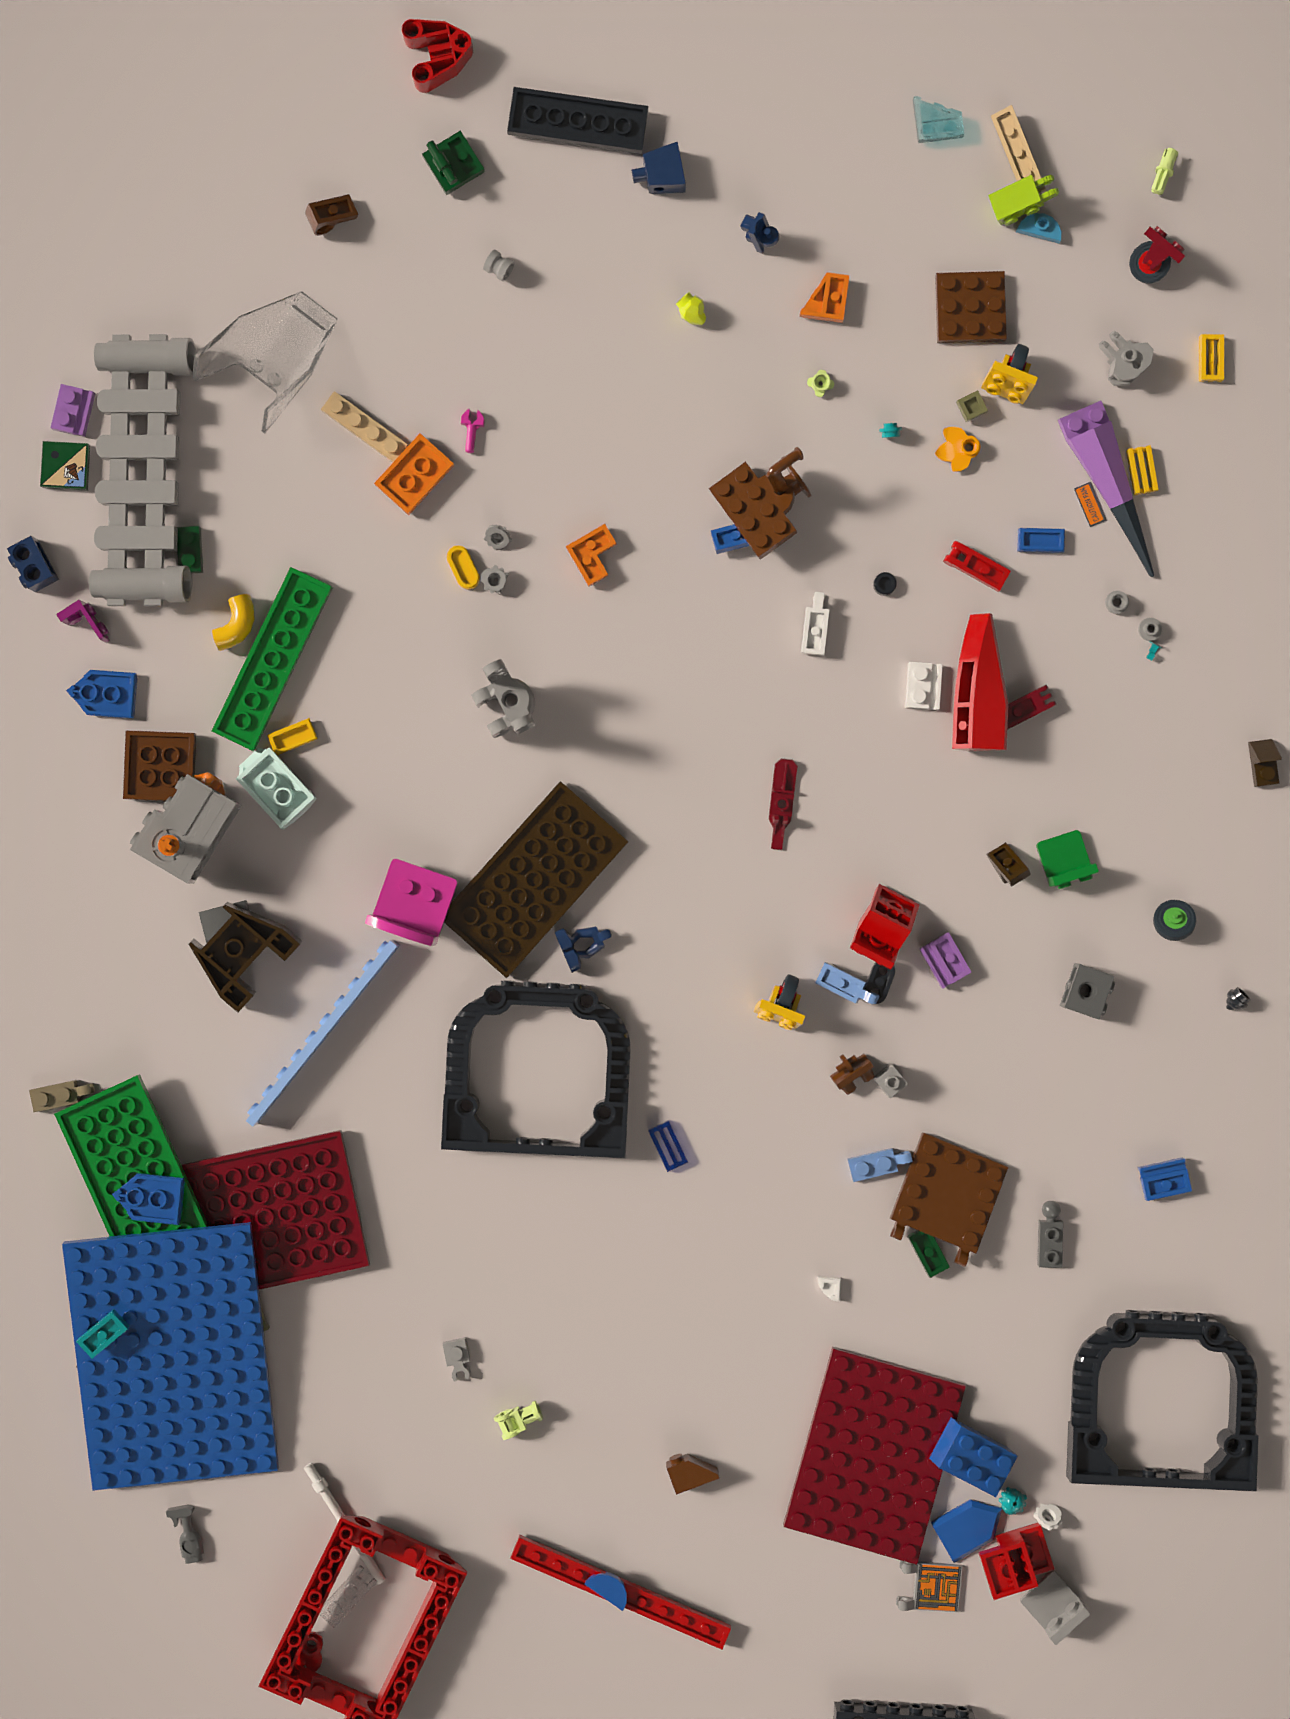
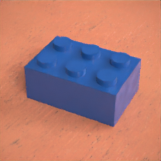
M951 1417L929 1459L940 1469L997 1497L1018 1456L1007 1446Z

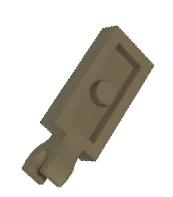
M77 1080L29 1090L33 1112L76 1104L81 1101L80 1096L95 1092L94 1083L78 1086Z

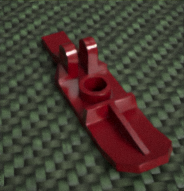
M781 758L774 766L768 818L773 827L771 849L782 850L785 828L792 819L798 768L793 759ZM779 800L786 802L785 808L778 807Z

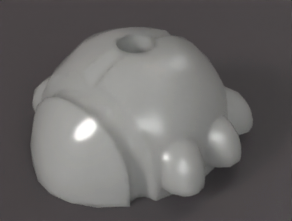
M491 525L485 532L484 540L494 550L501 549L512 542V538L509 537L511 534L507 531L506 527Z
M494 565L491 569H485L481 574L484 590H490V593L496 591L500 594L509 574L504 573L503 568L498 569L497 565Z

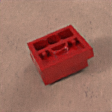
M879 884L875 889L870 905L858 923L850 949L891 970L895 964L899 949L912 931L920 904Z
M1038 1522L995 1535L998 1546L978 1552L993 1600L1038 1587L1035 1575L1054 1570L1043 1530Z

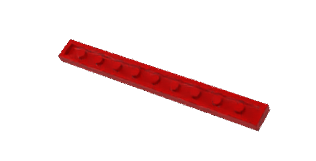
M519 1535L510 1559L605 1599L586 1586L585 1581L594 1574L606 1573V1571L523 1535ZM620 1578L624 1582L627 1592L626 1609L723 1650L731 1631L730 1624Z

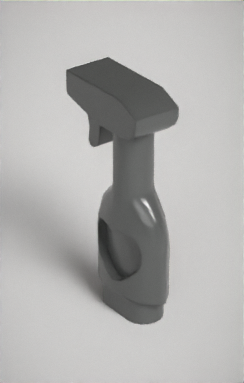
M189 1504L171 1507L166 1511L167 1518L172 1519L174 1527L178 1525L179 1518L182 1519L184 1531L180 1536L179 1544L182 1558H185L186 1564L203 1560L202 1554H204L201 1536L193 1529L191 1514L195 1507Z

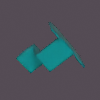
M1152 643L1146 658L1152 661L1159 646Z

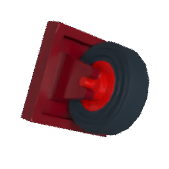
M1158 226L1154 229L1149 227L1144 235L1151 241L1141 243L1130 256V271L1135 279L1142 283L1151 284L1160 281L1167 275L1171 267V257L1177 263H1180L1185 257L1182 254L1185 249L1176 241L1172 244L1165 239L1168 234Z

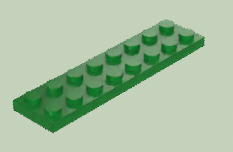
M292 567L289 568L211 732L251 751H255L333 589L332 586Z

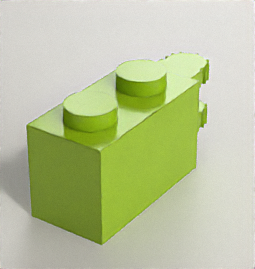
M1029 175L989 194L991 205L1000 225H1011L1018 221V217L1024 214L1027 216L1035 214L1040 210L1039 207L1044 206L1043 202L1056 197L1059 194L1058 188L1050 189L1042 194L1038 190L1051 184L1055 180L1054 176L1048 175L1035 181L1034 177Z

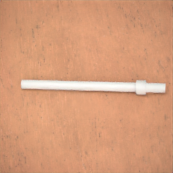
M309 1463L304 1469L313 1482L314 1490L316 1493H320L336 1520L339 1521L341 1515L345 1516V1514L327 1488L328 1483L325 1478L320 1477L313 1464ZM354 1546L377 1584L379 1585L384 1582L386 1578L373 1558L360 1552L361 1549Z

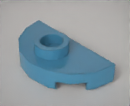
M1035 213L1027 216L1020 222L1016 233L1058 244L1061 242L1062 232L1059 224L1053 217L1045 213Z

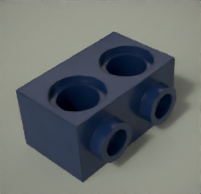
M29 536L7 548L10 554L8 560L15 569H18L21 575L18 578L25 589L28 588L37 592L59 580L38 539ZM26 550H29V557L26 560H23L22 554ZM40 570V577L37 580H33V573Z

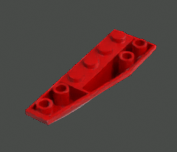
M991 613L973 614L969 617L959 658L954 697L952 749L963 751L1007 750L1008 699L993 615Z

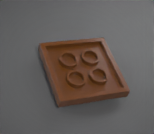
M1005 271L936 273L937 343L1006 341Z
M126 730L123 799L166 801L170 796L173 798L177 792L175 786L182 776L185 778L187 774L195 776L196 733Z

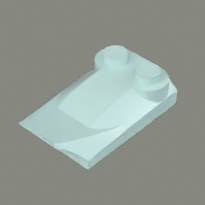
M258 748L239 766V776L236 780L283 830L300 818L317 799L312 791L302 783L271 748Z

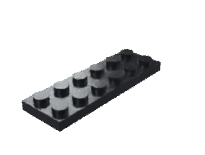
M513 87L507 134L642 154L649 106Z

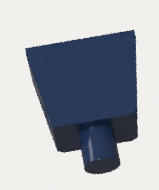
M678 142L643 154L644 167L631 169L633 183L646 181L650 194L685 193L686 191Z

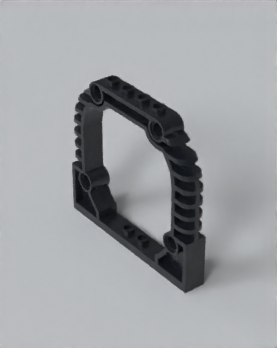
M501 980V985L496 984L488 987L482 997L473 1000L462 1008L451 1024L447 1039L441 1150L610 1158L626 1157L630 1038L622 1019L609 1006L599 1002L595 991L583 988V984H569V988L560 987V983H547L546 987L537 986V982L525 981L524 986L514 985L515 981ZM492 990H497L501 993L502 998L500 1002L495 1003L491 1001L489 995ZM588 994L592 996L594 1002L590 1007H585L581 1004V997ZM511 1005L569 1007L578 1018L595 1020L605 1035L607 1045L605 1099L595 1104L593 1110L595 1121L581 1134L580 1144L554 1143L553 1139L539 1138V1142L530 1141L528 1137H516V1141L489 1139L490 1130L481 1122L476 1114L480 1105L479 1099L469 1092L471 1042L475 1027L484 1015H500L506 1012ZM470 1100L473 1104V1110L465 1111L461 1106L462 1101ZM602 1106L609 1107L611 1115L606 1118L601 1117L598 1113L599 1108Z
M1126 1310V1313L1110 1315L1107 1319V1326L1097 1329L1095 1333L1089 1336L1081 1344L1075 1356L1072 1368L1070 1421H1068L1066 1477L1073 1484L1257 1491L1259 1435L1256 1434L1258 1378L1256 1365L1247 1348L1238 1339L1227 1333V1329L1222 1323L1213 1317H1209V1314L1194 1313V1316H1186V1313L1172 1312L1171 1315H1163V1312L1149 1311L1148 1314H1140V1311ZM1120 1322H1125V1328L1117 1332V1325ZM1216 1326L1215 1334L1209 1336V1329ZM1140 1337L1192 1339L1209 1351L1222 1352L1228 1362L1230 1373L1228 1428L1222 1429L1217 1434L1216 1440L1220 1448L1211 1459L1204 1463V1473L1180 1472L1173 1468H1167L1166 1471H1157L1150 1467H1144L1143 1470L1118 1469L1116 1463L1107 1455L1104 1450L1108 1441L1107 1435L1097 1425L1098 1378L1102 1362L1113 1348L1131 1347L1137 1343ZM1092 1433H1098V1437L1094 1441H1089V1436ZM1231 1439H1235L1234 1445L1228 1447V1442Z

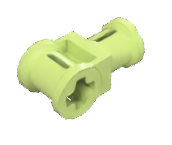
M535 1400L532 1402V1405L521 1410L517 1406L513 1409L502 1411L494 1417V1420L498 1422L502 1430L503 1440H507L526 1430L527 1424L536 1420L542 1421L543 1415Z

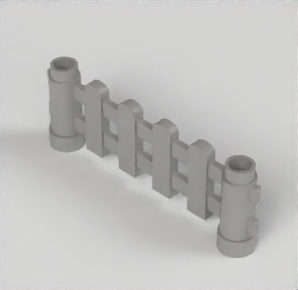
M129 334L112 335V341L96 343L94 347V362L97 370L110 371L112 379L111 389L101 390L97 396L98 409L105 415H111L110 435H101L96 442L97 454L104 460H110L109 480H101L95 487L97 501L102 505L109 506L108 526H99L94 533V542L97 548L108 551V568L91 571L89 576L90 593L93 598H104L107 600L108 606H126V600H144V606H163V600L168 602H189L193 589L190 568L188 566H167L164 568V551H177L178 528L175 526H165V506H178L179 483L175 480H166V460H179V437L177 435H166L167 415H180V392L177 389H167L168 373H172L175 376L195 374L197 369L195 343L192 338H171L168 340L167 334H149V340H131L132 337ZM131 373H149L148 389H130ZM130 415H148L147 435H129ZM129 460H147L146 480H129ZM128 506H146V526H128ZM127 551H145V568H127Z

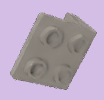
M1054 1570L1038 1582V1587L1032 1588L1020 1599L1022 1605L1045 1629L1048 1637L1055 1645L1090 1615L1084 1603Z

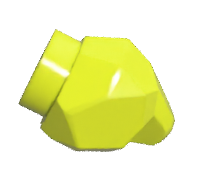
M690 292L686 293L676 303L681 318L693 325H703L706 321L703 299L696 295L693 296Z

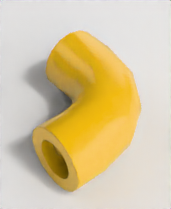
M250 594L237 595L228 600L232 612L231 620L225 626L212 630L213 639L219 651L232 648L243 642L251 632L255 616Z

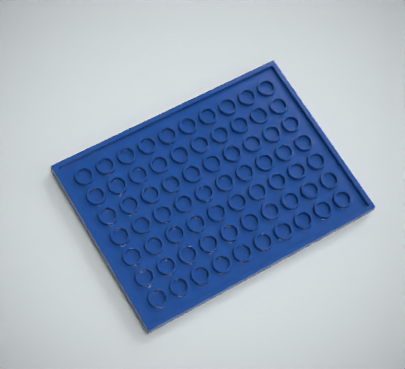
M251 1222L64 1241L62 1249L92 1491L278 1471L279 1462ZM115 1309L128 1323L129 1328L91 1359L76 1341Z

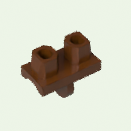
M842 1054L839 1056L842 1063L835 1067L837 1072L830 1076L838 1089H842L849 1095L857 1088L853 1082L855 1079L861 1077L865 1083L875 1077L872 1070L874 1066L865 1054L858 1058L853 1055L848 1059Z

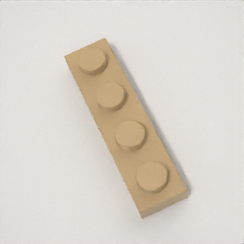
M1010 105L991 115L1016 180L1019 181L1029 175H1032L1035 181L1041 179L1013 106ZM1045 186L1038 189L1040 194L1047 191Z
M335 391L321 408L323 413L392 463L408 446V444Z

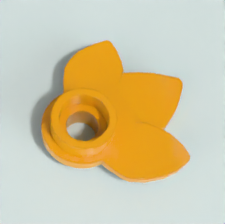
M944 428L943 434L947 442L939 446L935 455L942 461L951 462L953 472L963 471L969 466L971 459L979 454L981 449L980 442L974 436H967L962 428ZM965 445H971L972 451H967Z

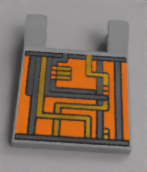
M900 1560L899 1567L904 1574L915 1573L913 1598L898 1596L896 1598V1605L899 1610L959 1611L962 1565L918 1562L915 1565Z

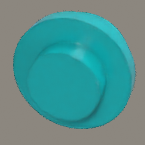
M886 423L884 428L879 429V432H882V438L900 437V431H902V427H897V423Z

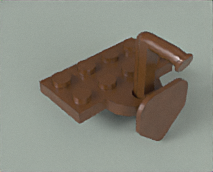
M798 447L788 455L783 456L781 460L769 468L766 475L760 478L755 475L745 461L708 488L760 560L798 533L786 517V514L794 504L795 496L801 491L808 498L812 496L804 481L792 467L793 463L804 458L801 449ZM787 469L789 474L784 477L781 472Z

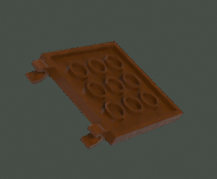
M921 1133L912 1157L913 1162H910L889 1218L896 1221L890 1237L901 1241L905 1226H909L958 1246L959 1250L954 1263L966 1267L969 1253L977 1254L1009 1167L926 1133Z

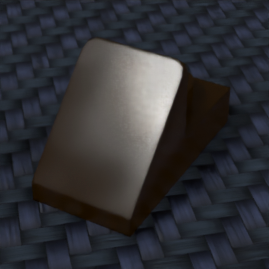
M1273 740L1248 742L1254 787L1280 784L1277 761L1282 760V757Z
M1006 842L986 854L1004 884L1009 883L1012 887L1031 875L1029 868Z

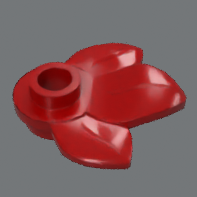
M311 1631L296 1661V1664L306 1666L307 1669L314 1672L320 1668L322 1663L320 1651L323 1647V1638L319 1633ZM313 1640L316 1644L310 1645L308 1641Z

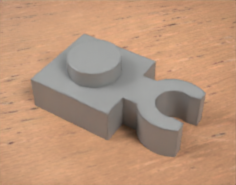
M466 1337L443 1342L447 1367L454 1365L452 1372L453 1381L458 1380V1371H463L465 1378L469 1379L470 1370L464 1364L470 1362Z

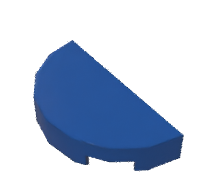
M606 1572L594 1574L585 1581L586 1586L621 1611L624 1610L627 1603V1592L624 1582L618 1576Z

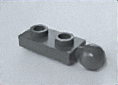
M1047 1201L1043 1204L1042 1213L1046 1220L1038 1221L1037 1265L1043 1268H1062L1063 1221L1056 1220L1060 1215L1061 1209L1055 1201Z

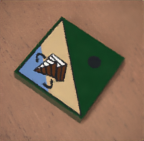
M43 441L40 487L88 490L90 445L88 443Z

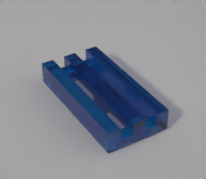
M669 1120L648 1129L667 1172L688 1163ZM667 1127L682 1160H677L663 1128ZM659 1131L660 1136L674 1163L672 1165H669L667 1158L655 1135V1132Z

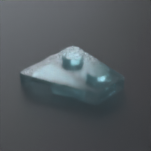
M914 96L913 107L918 143L964 137L961 111L952 108L947 109L935 102L933 105L922 101L921 97Z

